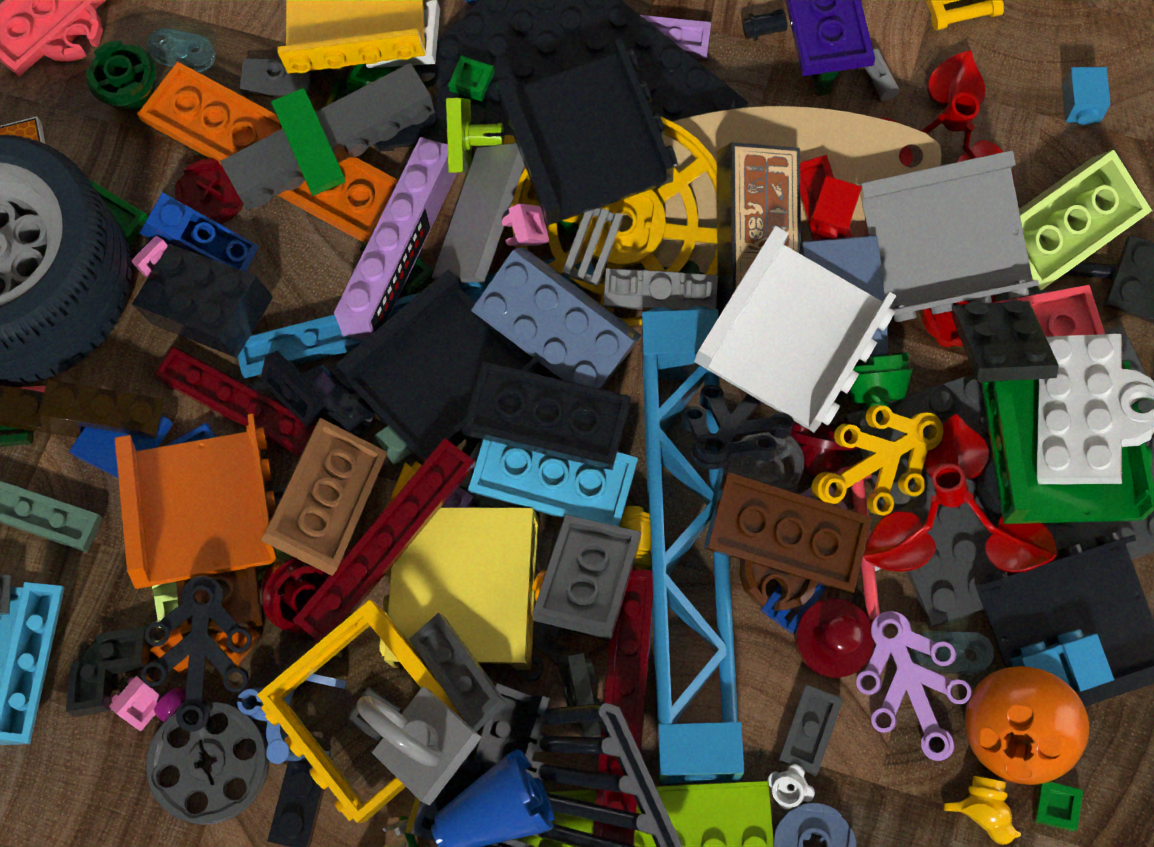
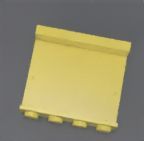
M440 508L386 573L387 579L390 580L389 594L384 596L383 611L410 644L409 638L437 613H440L446 617L478 663L511 664L516 670H531L534 626L533 610L535 606V592L532 591V585L536 578L539 518L533 508ZM380 638V652L384 656V661L393 668H399L400 662Z

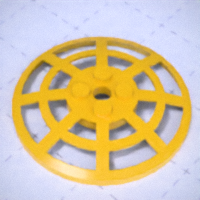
M661 116L665 131L664 135L676 140L695 156L696 160L680 173L674 168L673 182L661 186L655 192L651 189L599 208L607 209L613 214H626L633 222L627 231H618L606 263L609 269H622V267L642 263L647 271L680 272L687 263L694 249L695 242L717 244L716 228L698 227L697 205L688 186L706 171L717 195V163L712 154L695 136L680 125ZM526 168L519 178L513 198V206L520 203L540 206L538 200L527 198L532 184ZM678 192L686 209L687 226L666 223L662 204ZM584 213L562 221L578 224L579 227ZM595 216L591 220L575 265L583 260L598 220ZM609 221L605 222L593 257L599 260L611 227V222ZM546 223L548 243L555 258L548 265L559 274H562L570 251L564 253L558 238L557 223L548 226ZM662 239L684 241L678 257L665 270L653 255L661 244ZM515 246L516 249L525 247L528 250L527 246ZM717 247L705 275H717L718 273ZM569 277L581 287L602 295L600 304L604 307L605 280L604 284L599 283L598 286ZM605 307L611 313H614V308ZM642 316L619 318L631 328L642 326Z

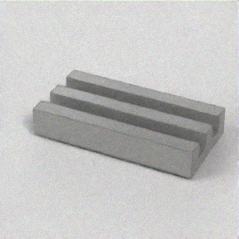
M604 208L585 212L562 271L563 275L598 286L620 229L623 215L610 213L609 210ZM595 216L598 220L579 271L574 270L591 220ZM605 222H612L593 276L586 274Z

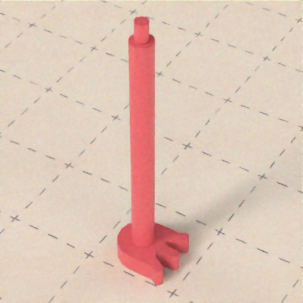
M851 466L841 468L835 474H840ZM872 474L851 486L854 512L868 516L864 482H868L872 478ZM869 530V534H868V538H867V542H866L865 549L867 548L868 543H869V540H870V537H871L870 530ZM863 556L861 573L866 615L872 625L875 618L880 615L875 567L866 561Z

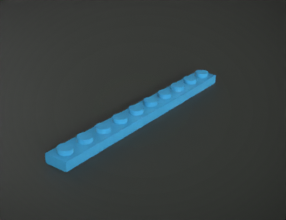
M555 258L548 259L543 262H545L548 265L549 263L553 262ZM582 261L574 266L578 271ZM590 262L586 274L593 276L594 268L592 262ZM496 273L487 275L485 282L459 283L460 289L476 304ZM563 273L561 274L563 277H565L567 280H569L571 283H573L575 286H577V287H578L579 289H581L582 291L587 290V289L581 287L580 285H578L576 282H574V281H573L572 279H570L568 276L563 275ZM420 293L398 298L389 319ZM335 315L250 336L238 356L241 374L245 379L262 374L265 356L275 351H278L287 361L294 365H299L352 351L363 341L343 336Z

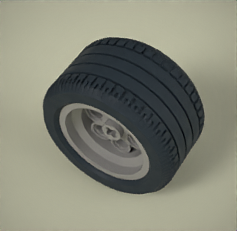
M0 134V290L4 289L0 294V385H24L34 383L35 381L40 382L42 379L47 380L50 376L55 377L58 373L62 374L64 370H70V367H75L85 357L88 358L90 353H94L95 349L101 346V342L104 343L105 338L111 334L110 331H113L114 326L118 324V319L121 318L127 304L132 283V262L129 244L121 225L84 172L70 158L55 148L37 140L22 136L17 137L16 135Z

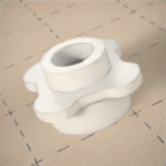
M792 764L787 771L782 773L772 772L768 777L773 797L783 809H792L802 801L810 802L815 796V790L807 784L804 778L805 770L800 765ZM788 784H793L795 789L790 790Z

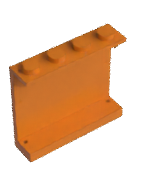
M253 414L247 415L249 423L246 426L247 432L136 451L130 435L115 438L127 572L135 589L277 562L275 547L261 541L271 520L270 514L274 513L277 506L274 491H267L265 483L272 481V473L269 459H262L261 450L268 449L264 427H256Z

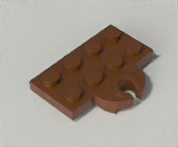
M726 472L723 473L704 549L740 560L739 576L743 589L752 601L759 606H765L768 600L765 591L767 582L770 579L777 580L782 587V594L774 602V610H788L804 605L813 596L817 584L846 593H854L872 517Z

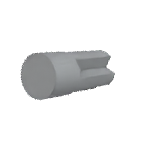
M874 49V66H868L865 69L881 101H888L896 97L900 89L879 49Z

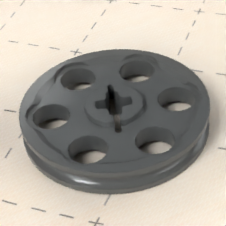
M219 702L207 703L210 707V717L216 713H224L227 716L228 726L222 733L211 734L207 721L202 729L190 732V739L185 746L174 748L170 743V735L175 728L180 727L176 721L175 713L158 729L148 750L146 774L153 796L168 813L194 824H217L230 820L242 813L259 795L268 773L267 743L258 725L239 709ZM189 709L185 711V718L189 722H197L199 714L197 711ZM246 738L253 739L256 743L254 756L248 760L238 759L236 755L237 744ZM204 750L213 758H217V762L211 766V775H209L207 770L199 768V764L204 762ZM174 765L180 771L179 780L174 786L165 788L160 783V773L165 767ZM234 778H242L246 782V793L239 800H230L226 795L227 784ZM203 791L207 795L208 805L202 813L192 814L187 806L188 799L193 793Z

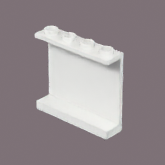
M775 226L698 350L694 362L778 412L790 415L795 422L815 432L821 423L829 425L837 413L840 405L834 401L840 391L847 394L859 375L853 371L858 360L866 362L874 350L877 342L871 338L876 329L879 328L884 331L896 311L889 307L896 295L889 292L882 302L785 246L784 243L789 233Z

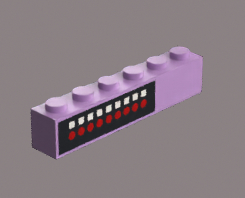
M419 138L334 311L343 336L364 341L388 321L457 173L448 172V144Z

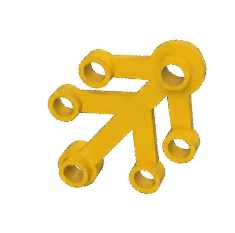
M871 406L866 413V421L869 426L878 429L889 427L905 433L894 441L863 433L855 425L841 424L835 430L834 438L839 446L846 448L858 447L874 453L840 474L830 472L818 474L811 486L815 499L828 504H837L844 498L847 488L880 469L874 491L867 499V507L874 514L888 515L894 508V499L890 492L901 455L909 450L911 452L906 473L900 476L898 488L905 495H920L925 489V480L921 473L927 452L938 446L943 437L942 422L932 413L920 412L910 419L892 413L891 409L887 406ZM879 410H881L883 413V420L881 421V423L878 424L876 421V414ZM928 425L929 433L927 438L923 436V429ZM850 429L852 438L846 443L844 433ZM911 478H914L915 486L912 490H909L908 482ZM833 482H835L836 491L834 495L831 496L829 494L828 489L829 486ZM880 497H883L884 506L878 510L877 501Z

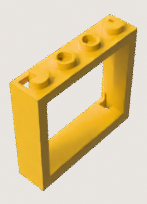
M368 600L257 694L264 704L260 708L266 714V719L274 726L278 723L288 734L284 741L290 750L299 758L302 755L305 756L313 767L309 770V773L322 789L329 787L338 799L334 802L337 810L342 812L349 822L354 819L356 823L366 822L406 786L395 777L367 802H364L284 700L288 694L371 626L420 688L424 686L431 690L464 720L420 655L381 607L372 600Z

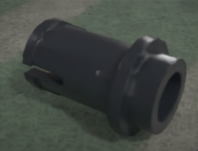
M779 9L755 16L752 13L748 14V18L742 19L744 36L746 39L752 38L753 41H757L759 36L787 31V19L784 10Z

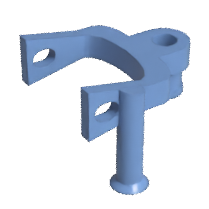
M312 674L305 680L345 689L347 682ZM254 687L244 690L239 695V698H243L242 702L237 701L239 710L250 718L267 722V759L273 764H281L284 761H305L304 755L299 758L290 750L284 741L287 735L281 725L278 723L274 726L266 719V714L260 708L264 704L257 696L264 688ZM295 689L284 698L288 705ZM256 700L257 702H261L260 706H255ZM324 750V751L327 753V755L329 756V755H330V751Z

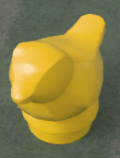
M973 776L972 786L968 787L970 796L959 802L944 803V811L961 812L981 826L997 844L1006 845L1021 836V833L1015 830L1012 825L1011 809L1004 802L1008 796V793H1005L1006 782Z

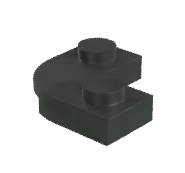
M145 626L100 634L94 637L96 643L83 654L79 662L73 660L69 673L67 713L75 717L110 711L113 674L143 669L149 662L150 644L145 639Z

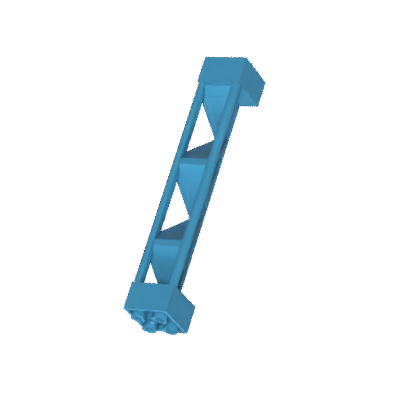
M693 306L687 310L672 311L667 307H656L650 311L642 312L641 347L648 513L650 514L651 571L653 573L654 598L652 614L659 784L740 782L745 773L742 722H739L729 556L713 552L718 635L669 577L711 521L723 473H725L724 467L713 470L709 469V487L665 434L703 382L704 386L716 385L720 387L719 376L694 362L698 350L719 318L718 309H709L705 306ZM658 380H686L659 408ZM706 409L707 427L711 433H717L719 430L711 411ZM662 465L708 505L666 553ZM668 607L717 652L673 706ZM720 666L723 723L677 724Z

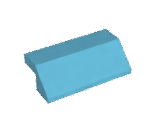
M24 582L23 588L11 587L10 614L0 615V745L31 743L65 589L63 586Z

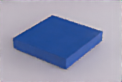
M161 415L157 438L85 427L69 452L78 459L118 479L115 438L130 435L136 451L158 448L173 423Z

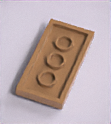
M319 418L261 541L333 576L339 567L387 452Z

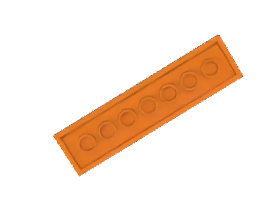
M178 61L137 113L142 122L202 155L218 160L219 164H221V160L283 129L275 113ZM349 157L338 163L346 180L345 183L312 196L306 181H303L298 188L286 190L277 195L366 244L369 242L399 180L357 157Z

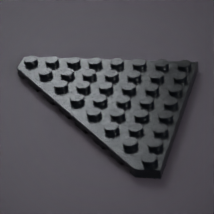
M479 0L437 42L435 64L413 65L431 95L435 113L429 115L424 122L417 125L412 124L399 131L392 139L380 141L373 146L380 152L394 151V148L399 147L415 148L420 137L448 144L446 98L470 99L471 124L503 123L504 133H487V137L504 136L505 138V135L513 136L499 100L496 81L510 77L514 89L600 60L615 54V40L622 38L626 50L632 49L636 56L639 67L636 75L639 82L645 81L649 88L652 102L648 104L652 114L658 113L659 116L673 122L711 112L747 108L748 101L622 0ZM461 55L494 66L495 72L482 102L449 91L448 84Z

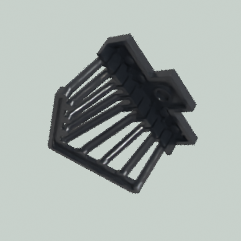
M498 683L493 684L508 704L476 731L482 737L469 754L468 760H464L431 805L421 802L417 797L415 798L405 830L406 833L436 842L431 831V825L435 824V814L508 753L518 749L531 762L532 766L525 770L534 779L539 777L540 780L632 794L642 814L547 793L553 812L652 835L657 847H683L619 707L609 703H594L547 708L550 698L530 696ZM600 721L607 737L549 736L540 734V730L544 725ZM534 752L615 756L624 775L550 765L533 761L532 758ZM552 823L554 825L553 829L533 835L573 847H639ZM509 840L483 847L535 846L516 840Z

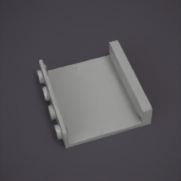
M1013 150L865 182L859 185L862 186L860 196L868 235H877L885 298L889 292L896 295L889 307L896 311L893 315L895 322L917 318L916 311L931 308L932 314L953 311V303L968 300V303H991V295L1006 292L1007 299L1029 295V287L1039 285L1038 280H1032L1011 167L1016 166Z

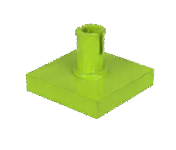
M446 98L448 172H469L472 163V146L504 144V136H486L487 133H504L503 123L471 124L470 99Z

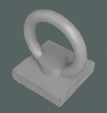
M424 686L402 714L372 696H363L357 702L359 714L383 737L372 753L421 802L427 805H431L482 738L438 696Z

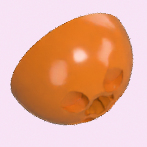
M1016 666L1004 668L988 675L974 688L965 710V731L972 751L989 771L1013 783L1037 785L1063 776L1079 761L1089 739V719L1083 702L1065 681L1045 670Z

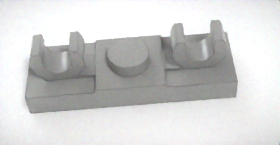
M606 268L604 307L638 310L667 307L672 311L687 310L693 306H705L709 309H716L718 275Z

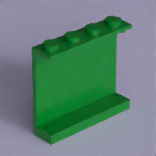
M1123 361L1122 369L1131 370L1130 361ZM1039 379L981 382L1003 524L1143 521L1154 511V483L1151 473L1152 452L1150 447L1146 446V442L1138 446L1122 447V484H1038ZM1134 402L1131 409L1137 413H1143L1142 410H1139L1138 402Z

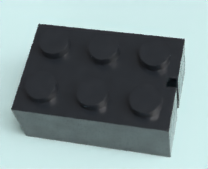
M169 244L152 270L156 277L154 279L151 277L147 278L132 305L152 325L237 358L273 299V296L256 275Z

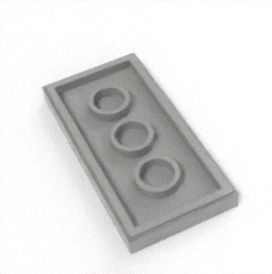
M516 143L476 149L431 277L434 280L449 269L458 278L459 283L485 282L504 228L501 221L509 213L508 208L511 207L519 178L525 166Z

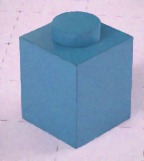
M1107 67L1070 68L1062 85L1065 123H1079L1081 125L1101 123L1111 105Z

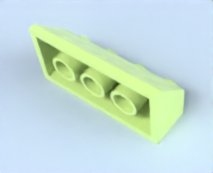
M1114 150L1092 157L1019 209L1032 280H1038L1039 282L1038 286L1032 287L1037 292L1046 288L1152 211Z

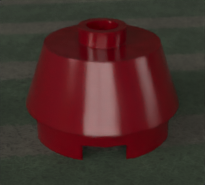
M286 557L273 563L265 572L261 582L262 602L267 618L280 629L295 633H305L306 631L292 620L330 575L295 557Z

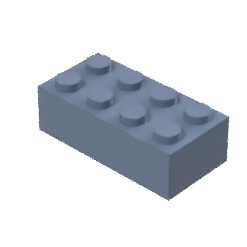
M525 247L512 250L471 310L533 358L536 356L542 365L562 380L598 389L604 388L642 336Z

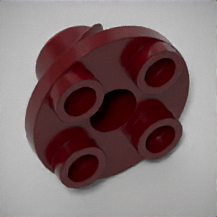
M793 420L792 433L788 438L804 444L798 449V454L801 457V470L814 477L822 472L836 473V470L843 461L842 450L858 449V447L846 448L839 446L834 438L835 430L841 424H851L858 428L859 425L845 421H839L836 425L821 423L817 430L812 432ZM850 429L844 433L846 443L852 438Z
M826 599L815 603L803 613L797 624L794 647L804 663L817 674L829 678H843L858 672L867 664L872 655L875 641L871 634V622L858 606L843 599Z

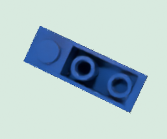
M163 192L140 231V234L151 240L158 236L167 245L172 244L245 272L259 248L255 243Z

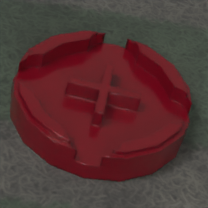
M201 159L190 164L183 171L184 175L180 178V181L178 179L176 182L175 200L220 225L233 219L242 210L244 205L223 166L216 159Z

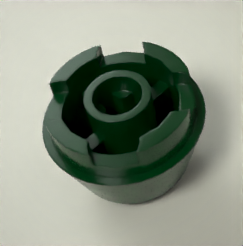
M121 40L110 41L98 47L94 51L96 57L91 62L89 69L86 68L87 84L91 93L101 102L121 111H133L143 107L154 92L156 66L153 58L139 45L122 44Z

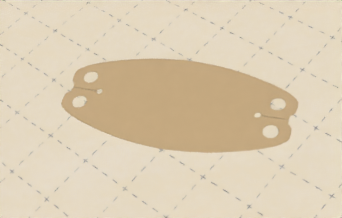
M762 106L711 112L673 121V123L680 125L695 136L712 154L716 163V151L734 142L800 148V162L827 154L834 178L855 185L941 166L940 144L926 133L900 123L846 111L797 106ZM664 134L661 135L665 146L671 145L673 147L678 166L674 168L679 173L696 160L695 156L676 140ZM910 144L918 146L923 153L921 163L912 168L904 166L899 159L901 149ZM705 171L688 186L697 205L698 227L717 229V195L713 183ZM661 186L656 187V188H654V189H652V190L655 192V191H656L657 189H659ZM678 192L662 204L666 223L687 226L686 209ZM860 195L849 226L853 237L868 235ZM801 204L802 255V241L813 239ZM621 214L623 215V220L619 231L624 232L630 229L633 222L628 215ZM663 238L653 255L663 267L669 268L678 257L684 241ZM695 242L694 249L688 260L698 265L699 272L706 273L715 255L717 244Z

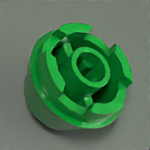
M894 352L892 355H870L866 362L859 359L853 369L859 375L846 394L849 402L866 403V409H869L873 405L889 407L890 401L905 399L913 367L909 366V353Z

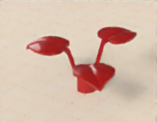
M971 50L948 58L932 72L927 84L930 98L938 104L947 105V107L936 120L926 126L921 132L928 134L940 124H943L946 129L952 132L964 131L963 150L966 154L961 155L956 163L1003 153L997 145L987 140H980L971 148V132L975 129L971 122L978 114L980 105L985 98L984 80L975 64ZM885 117L880 118V119H884V120H888V121H892V122L899 123V122H897V121H895V120H893V119H891V118H885ZM912 144L904 146L899 153L900 162L906 167L913 160L912 152L908 147Z
M954 414L943 424L942 440L934 449L928 450L924 462L925 470L930 478H932L936 493L930 498L931 506L926 523L922 526L919 517L910 512L897 511L885 516L872 531L863 556L872 565L888 571L905 572L922 567L932 558L936 551L935 540L927 532L933 527L938 506L942 504L946 507L955 508L964 502L968 503L985 528L993 533L986 541L985 550L990 562L996 568L1009 573L1026 572L1054 560L1057 556V549L1052 534L1043 523L1003 524L1002 517L999 520L998 527L990 522L974 500L973 494L969 492L966 479L975 478L984 471L990 458L989 449L985 440L957 414Z

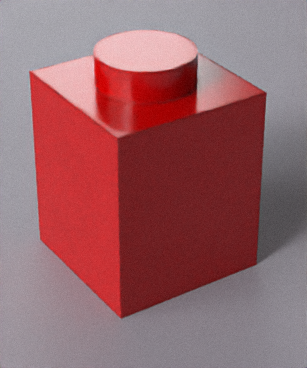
M825 176L809 226L815 227V232L824 237L833 239L837 238L838 235L844 237L849 229L862 186Z

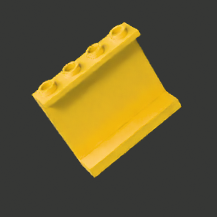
M286 0V46L278 47V54L288 74L306 73L308 71L328 68L338 69L344 66L375 64L381 61L397 59L407 60L412 57L425 56L423 0Z

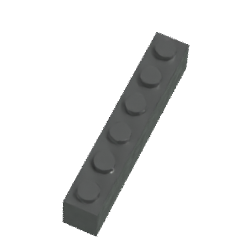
M409 63L315 113L339 163L349 157L361 155L368 147L380 141L392 139L399 131L412 124L417 125L424 122L435 111L431 95L412 64ZM283 129L220 161L246 210L253 207H261L267 204L272 197L286 190H294L305 181Z

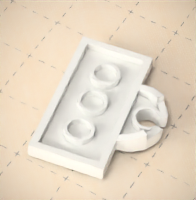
M1121 334L1046 337L1059 367L1057 378L1039 379L1038 484H1122V447L1143 444L1151 440L1154 433V409L1147 413H1137L1131 409L1132 404L1138 400H1148L1154 404L1153 380L1136 370L1122 369Z

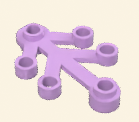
M883 612L875 618L871 627L872 638L877 645L866 671L861 672L856 680V685L860 692L867 695L877 693L882 686L880 675L892 653L897 665V671L881 708L872 715V725L879 732L892 731L897 725L896 714L907 690L924 732L921 740L924 754L935 761L945 760L955 750V739L948 730L939 727L923 685L946 694L949 700L955 704L967 703L971 698L972 688L964 680H952L913 663L907 647L931 655L932 660L937 665L949 666L955 661L957 655L953 645L947 642L937 643L912 632L908 619L898 612ZM890 623L895 624L898 628V634L892 639L887 638L884 634L885 626ZM942 646L948 647L951 651V657L946 662H941L936 656L938 648ZM867 675H872L876 680V686L872 690L865 689L862 684L863 678ZM956 684H962L967 689V695L962 700H958L952 695V689ZM882 712L889 714L891 717V724L887 728H882L877 721L879 714ZM937 736L943 739L945 747L942 752H935L931 749L930 741L933 737Z

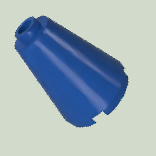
M516 749L508 753L435 814V824L431 825V831L439 847H483L544 833L554 828V825L550 822L555 820L550 800L540 778L534 779L525 770L531 767L532 764L522 751Z

